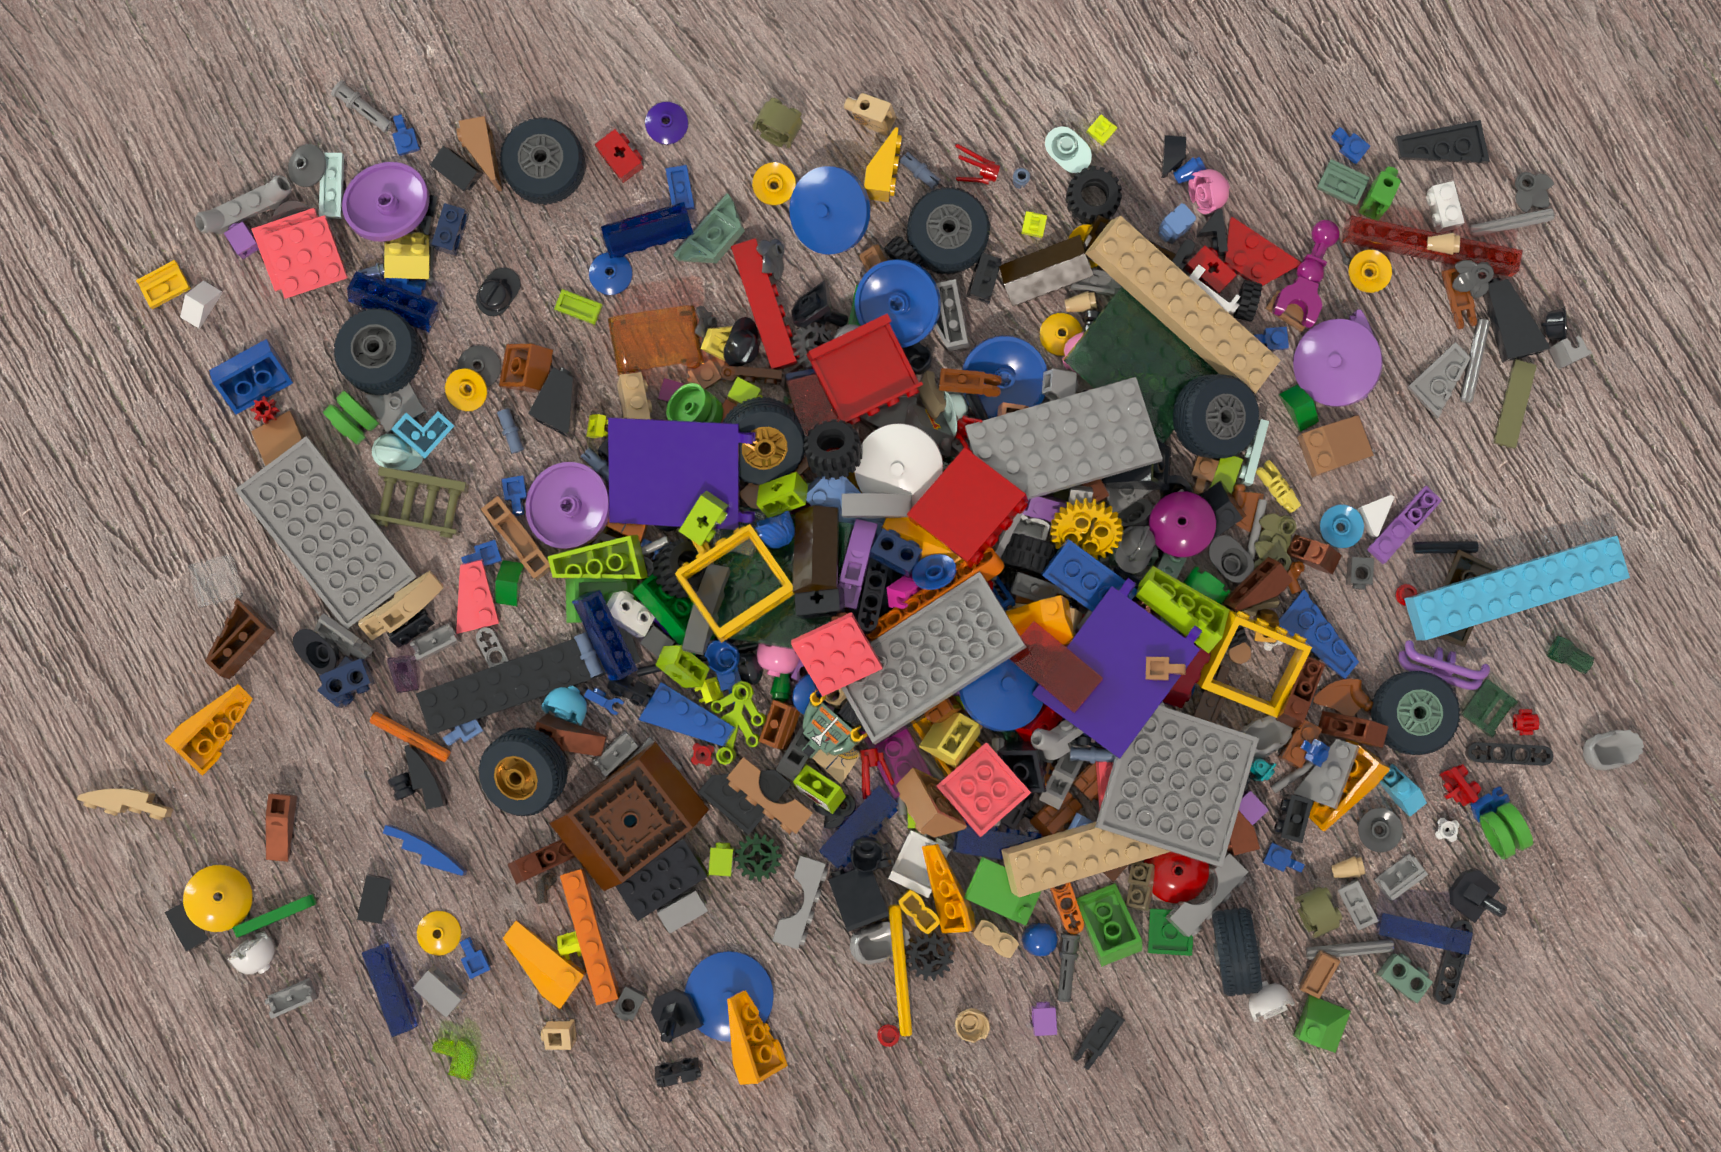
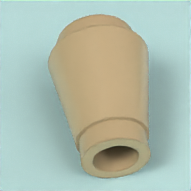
M1449 233L1427 238V250L1451 255L1459 253L1460 235Z
M1089 291L1065 299L1066 311L1085 312L1097 309L1095 292L1089 293Z
M1353 856L1335 865H1331L1334 878H1361L1360 875L1365 874L1362 857L1356 858V856Z

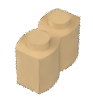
M980 918L972 930L973 935L978 941L992 946L1003 957L1011 958L1019 946V943L1011 934L999 930L987 919Z

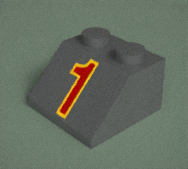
M909 403L905 424L922 429L935 441L942 457H949L953 434L944 415L940 413L936 420L932 419L925 408Z

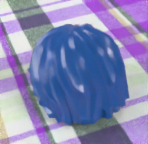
M785 511L775 517L757 521V535L764 545L769 548L777 549L785 546L794 537L795 527L789 511Z

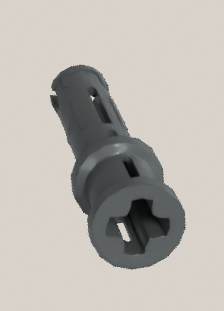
M1061 933L1063 939L1059 956L1062 960L1057 1001L1071 1002L1075 960L1079 957L1077 945L1081 935Z

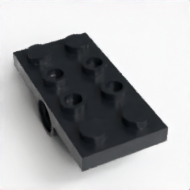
M684 838L615 887L638 922L708 877L709 872L688 839Z

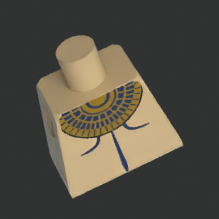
M861 93L857 100L848 97L844 104V109L852 112L857 123L888 137L897 118L891 103Z
M862 740L849 752L836 756L831 754L827 756L822 750H819L813 759L837 782L842 784L861 755L854 748Z

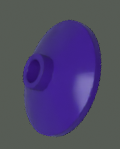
M658 103L646 115V131L657 143L664 145L674 144L681 140L687 132V115L675 103ZM664 118H669L670 122L668 124H663L662 120Z

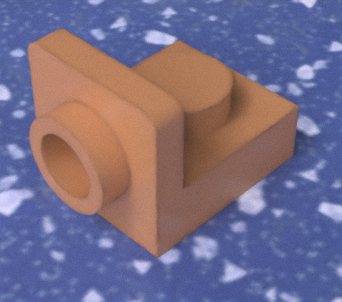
M711 359L693 371H687L690 376L687 378L688 382L699 384L704 389L722 380Z

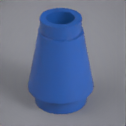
M1193 157L1176 170L1173 175L1177 183L1181 184L1194 179L1193 173L1206 170L1200 157L1195 159Z

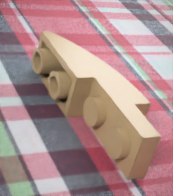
M428 571L397 591L392 600L359 620L358 626L371 640H374L386 631L391 633L422 610L444 587L435 575Z
M102 789L78 795L77 800L84 802L83 806L93 809L99 806L105 808V813L116 816L118 813H124L128 809L139 814L142 811L150 813L149 817L162 820L163 818L171 817L173 808L153 802L155 793L137 789Z

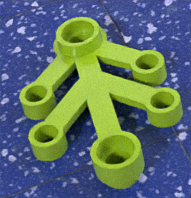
M746 681L737 682L733 686L730 695L711 703V710L714 713H720L725 710L727 705L735 702L734 710L721 717V719L736 727L725 747L717 751V760L723 765L733 762L736 758L734 745L739 727L749 747H755L760 744V736L753 733L742 713L744 705L751 715V722L754 726L763 725L766 717L757 710L752 700L754 694L753 687ZM741 688L746 690L745 696L741 694ZM716 703H719L721 705L720 710L716 709ZM756 716H760L761 723L756 721ZM751 736L756 739L755 744L751 743ZM726 751L730 752V758H727L725 756Z

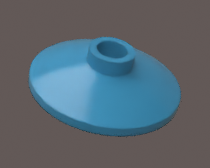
M1333 506L1321 518V535L1333 547H1351L1363 535V519L1360 513L1351 506ZM1338 523L1344 526L1343 531L1337 529Z

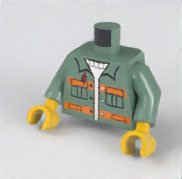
M815 690L810 695V702L804 713L803 734L810 741L802 751L811 759L819 750H822L827 756L830 754L836 756L849 752L860 740L867 737V733L862 736L858 734L861 726L851 729L822 703L826 699V695L819 699L816 696L818 690Z

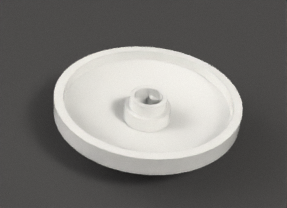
M890 424L872 432L861 444L862 459L860 460V466L856 467L855 477L862 493L911 495V506L913 507L943 473V459L935 441L922 429L909 424Z

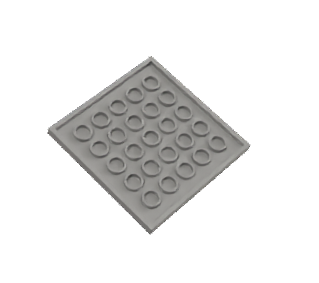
M1159 705L1120 759L1115 756L1095 828L1222 867L1259 738Z

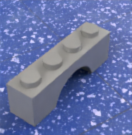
M1058 369L1045 371L1043 373L1042 394L1048 397L1050 401L1074 395L1078 388L1077 373Z
M1226 853L1222 867L1212 865L1209 869L1213 878L1211 893L1204 901L1198 904L1179 901L1165 917L1183 936H1195L1201 930L1202 922L1205 919L1209 920L1212 918V914L1217 911L1215 908L1220 903H1225L1232 894L1230 892L1235 886L1238 888L1245 882V875L1248 871L1230 853Z
M800 855L794 878L803 888L804 903L796 914L779 919L772 941L798 949L799 944L804 946L808 934L804 932L806 923L811 924L814 916V911H811L813 902L818 903L822 891L818 889L820 881L825 882L829 870L825 868L826 863Z

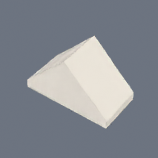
M202 281L185 294L180 317L200 329L223 292Z
M1389 495L1357 509L1370 538L1374 539L1379 536L1394 496Z

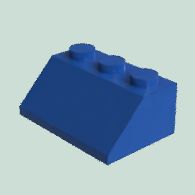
M268 339L209 370L213 385L235 415L255 405L254 400L260 401L263 396L269 397L293 384L289 373Z

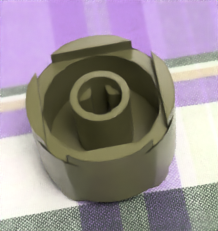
M771 98L770 101L765 102L752 127L755 132L758 129L761 132L760 137L770 144L781 148L785 144L787 145L786 148H790L803 125L800 118L802 113L795 108L789 109L782 105V102L776 98Z
M1317 887L1294 898L1295 904L1299 903L1301 907L1297 910L1307 931L1314 932L1312 935L1314 939L1339 928L1340 920L1343 919L1339 909L1333 907L1330 901L1332 896L1327 887Z

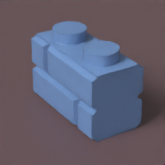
M1181 203L1164 218L1159 226V236L1166 243H1175L1190 230L1196 221V216L1185 204Z

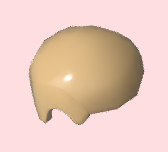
M969 1008L957 1015L955 1029L962 1040L975 1043L980 1039L987 1038L990 1031V1023L982 1011L976 1008Z

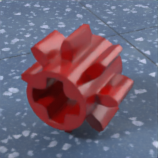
M263 396L260 401L254 400L255 406L250 411L257 414L254 417L256 421H260L263 418V423L268 424L271 419L277 420L275 417L276 412H280V409L274 407L277 401L272 399L268 402L266 396Z
M1519 709V714H1514L1512 718L1513 729L1519 731V735H1533V730L1539 729L1538 714H1532V709Z

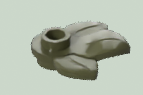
M1274 513L1263 516L1259 520V524L1264 529L1260 532L1258 541L1271 542L1277 534L1286 541L1288 549L1291 544V535L1294 534L1297 527L1295 520L1291 516H1278Z
M1276 534L1271 542L1257 541L1254 543L1256 553L1260 558L1254 562V570L1267 557L1276 561L1282 558L1284 560L1283 567L1286 571L1289 569L1291 558L1287 554V543L1281 536Z

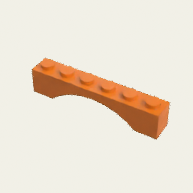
M582 868L560 875L596 1006L617 1000L621 995L602 940L585 869Z

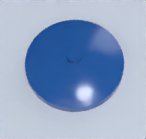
M836 166L815 168L806 173L793 190L789 207L791 224L799 240L810 250L826 255L846 252L859 243L868 228L870 201L867 191L862 182L853 173L844 168Z
M895 259L879 263L863 276L857 287L855 312L859 324L862 326L888 313L891 319L890 326L902 348L912 346L925 339L932 332L939 319L941 299L938 287L932 276L923 267L914 262Z
M1008 335L988 338L975 346L964 361L962 370L996 374L1002 379L1001 385L998 386L1001 388L999 396L987 397L984 394H978L989 419L997 417L998 406L1003 402L1033 407L1040 405L1045 397L1042 394L1043 373L1048 370L1044 359L1033 345L1021 338ZM963 393L964 398H965L966 402L968 403V401H967V399H966V397H965V395H966L967 393Z
M1023 649L959 690L960 698L968 714L980 725L994 731H1012L1030 723L1041 710L1043 702L1032 694L1044 679V675L1036 659Z
M723 951L708 956L694 968L688 978L685 992L690 994L704 1023L702 1027L697 1028L703 1034L719 1041L731 1042L727 999L743 990H746L759 1010V1017L763 1023L766 1022L773 1006V985L769 974L756 959L737 951Z

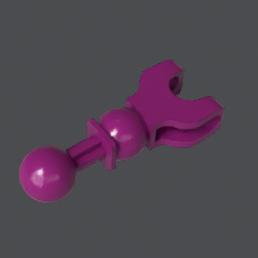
M1321 220L1314 225L1311 236L1315 244L1311 255L1307 254L1298 266L1297 279L1294 283L1286 286L1277 295L1272 309L1274 315L1281 316L1286 311L1288 305L1297 304L1304 313L1302 325L1310 329L1316 323L1322 309V301L1317 290L1319 283L1324 278V267L1327 265V261L1323 260L1326 249L1333 246L1338 241L1340 235L1339 228L1333 221Z

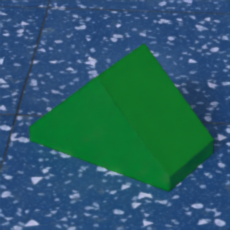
M1298 384L1278 395L1299 433L1319 422L1313 399Z
M502 560L496 577L495 603L518 607L524 565L522 563Z

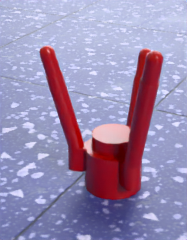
M955 144L956 148L983 162L980 163L959 155L958 159L981 168L979 175L983 177H956V181L978 182L987 185L989 181H996L1000 165L987 160L960 144Z
M964 415L957 421L955 438L961 442L964 448L972 452L964 439H968L965 426L977 422L982 423V420L969 418Z
M877 748L860 750L862 762V799L864 800L867 798V795L871 794L869 767L878 766L877 761H880L890 784H894L892 775L884 760L883 752L878 753Z

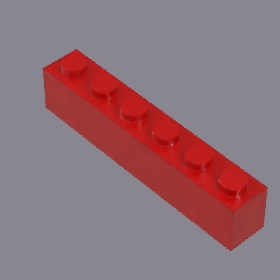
M756 238L733 245L731 249L770 367L773 370H782L797 365L796 358H799V355L794 356L797 349L791 346L789 338L793 336L789 325H784L782 318L786 317L783 306L782 304L778 305L775 298L779 296L776 285H771L769 280L772 273H762L763 256L756 250L758 244Z

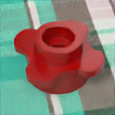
M699 743L694 744L691 762L694 765L699 763L705 766L712 765L713 760L711 757L714 747L712 745L701 746Z

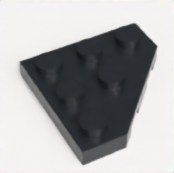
M776 770L761 771L759 779L761 791L767 799L776 803L791 783ZM729 774L712 775L698 793L749 835L765 816L763 813L764 808L759 804L756 806L752 805L745 799L747 794L741 789L737 792L728 785L730 780L727 779Z

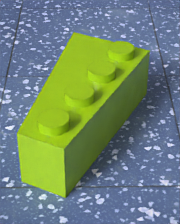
M630 535L548 556L553 578H648L638 535Z
M1151 567L1140 581L1136 597L1185 636L1189 634L1194 626L1201 629L1202 633L1194 643L1209 654L1223 637L1229 609L1158 568Z

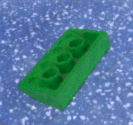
M652 574L632 592L673 639L683 646L694 603L689 596L676 598V595H668V591L664 592L661 589L662 585L656 583V580H658L657 576ZM713 632V634H712V636H711V638H710V641H711L714 637H716V635L714 634V632Z

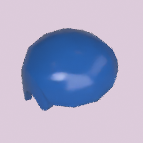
M719 640L713 641L708 645L704 654L708 660L709 668L719 674L731 673L737 668L740 660L737 647L727 640L722 643Z
M1032 923L1023 931L1021 940L1023 948L1031 955L1042 957L1049 955L1056 949L1058 937L1055 929L1049 924Z

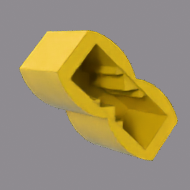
M908 889L898 898L901 909L907 915L913 917L915 924L922 932L929 934L940 924L936 913L924 904L917 892Z

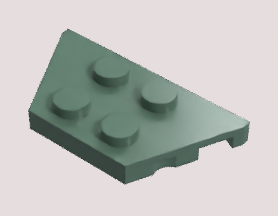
M728 193L673 254L676 260L717 263L744 233L745 229L738 211Z

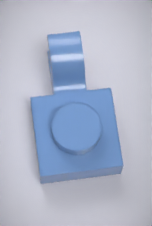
M474 720L455 727L456 730L444 736L443 740L448 746L460 738L466 743L484 730L479 722Z

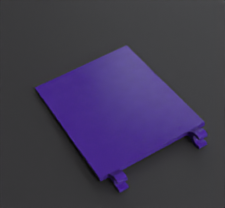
M609 417V523L681 527L697 500L705 491L710 492L729 505L725 511L728 513L727 517L721 525L718 523L714 529L736 530L739 528V522L753 523L755 521V511H739V442L753 444L756 441V432H740L739 424ZM704 516L703 522L707 523L708 517Z
M1129 578L1120 590L1114 587L1109 589L1032 694L1119 759L1181 677V675L1169 674V681L1146 680V657H1169V664H1185L1187 668L1200 651L1194 645V642L1202 633L1201 629L1194 626L1187 637L1184 638L1129 599L1127 596L1136 586V583Z

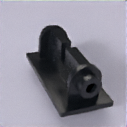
M423 608L408 620V625L404 623L393 632H387L389 640L397 648L408 644L411 639L420 633L426 632L435 623L427 616L428 613Z
M614 672L612 678L609 679L607 689L616 696H623L629 699L636 706L646 708L649 698L651 699L654 691L651 690L652 687L640 681H637L633 687L631 684L634 678L622 672Z
M698 1057L685 1058L678 1062H666L655 1066L657 1086H662L663 1088L678 1084V1076H681L682 1083L698 1080L699 1077H702Z

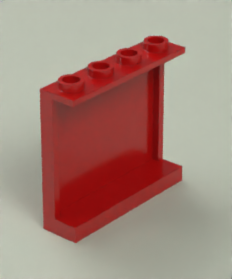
M888 313L807 353V357L839 421L843 420L846 424L854 425L861 421V416L868 414L870 417L880 412L879 407L886 404L888 407H891L900 402V397L907 395L909 398L919 393L918 388L923 385L922 382L919 383L890 326L891 319Z
M964 448L911 508L907 516L914 525L922 527L963 559L968 567L971 568L983 559V553L989 547L992 548L997 543L998 536L1002 531H1006L1011 527L1015 516L1018 513L1024 512L1028 505V498L1026 493L968 449Z

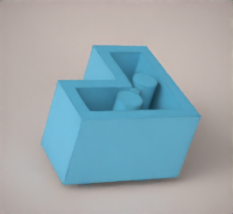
M438 411L423 427L409 414L405 413L391 430L425 459L454 425Z

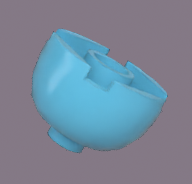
M569 686L568 688L559 687L549 692L542 704V710L546 714L551 711L555 714V717L574 724L578 723L581 726L587 713V702L580 694L578 688L574 686Z

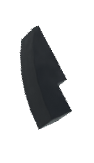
M404 746L413 790L422 788L426 810L447 806L443 788L431 765L414 746Z

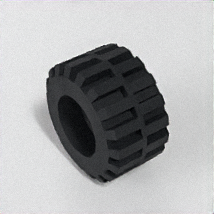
M1091 166L1090 170L1084 168L1081 173L1077 172L1071 180L1065 198L1066 203H1068L1067 209L1069 212L1072 211L1074 219L1076 217L1079 218L1080 223L1083 224L1085 221L1088 222L1087 224L1092 225L1098 215L1110 220L1111 216L1113 217L1122 199L1121 184L1118 185L1119 179L1117 176L1112 177L1113 172L1110 170L1107 173L1103 167L1097 170L1096 166ZM1088 186H1096L1104 192L1106 202L1100 206H1091L1083 200L1081 192Z
M831 419V422L825 420L820 425L817 423L814 425V429H810L807 432L808 436H805L804 450L808 466L813 473H817L818 477L822 478L825 476L827 480L831 478L837 480L841 476L845 478L849 476V472L854 473L856 467L860 466V460L862 459L860 439L857 430L853 429V425L850 423L846 424L843 420L837 422L836 419ZM830 448H840L836 451L827 452V450Z
M1013 533L1001 559L1007 567L1041 575L1055 556L1057 549L1053 544L1044 540Z
M681 538L665 546L656 554L655 559L657 561L653 562V567L656 568L653 571V575L657 576L658 579L656 583L662 585L661 589L664 592L668 591V595H676V598L688 597V594L675 575L678 571L677 569H679L678 559L684 563H691L697 559L696 556L699 554L691 539ZM707 567L687 579L695 593L699 590Z

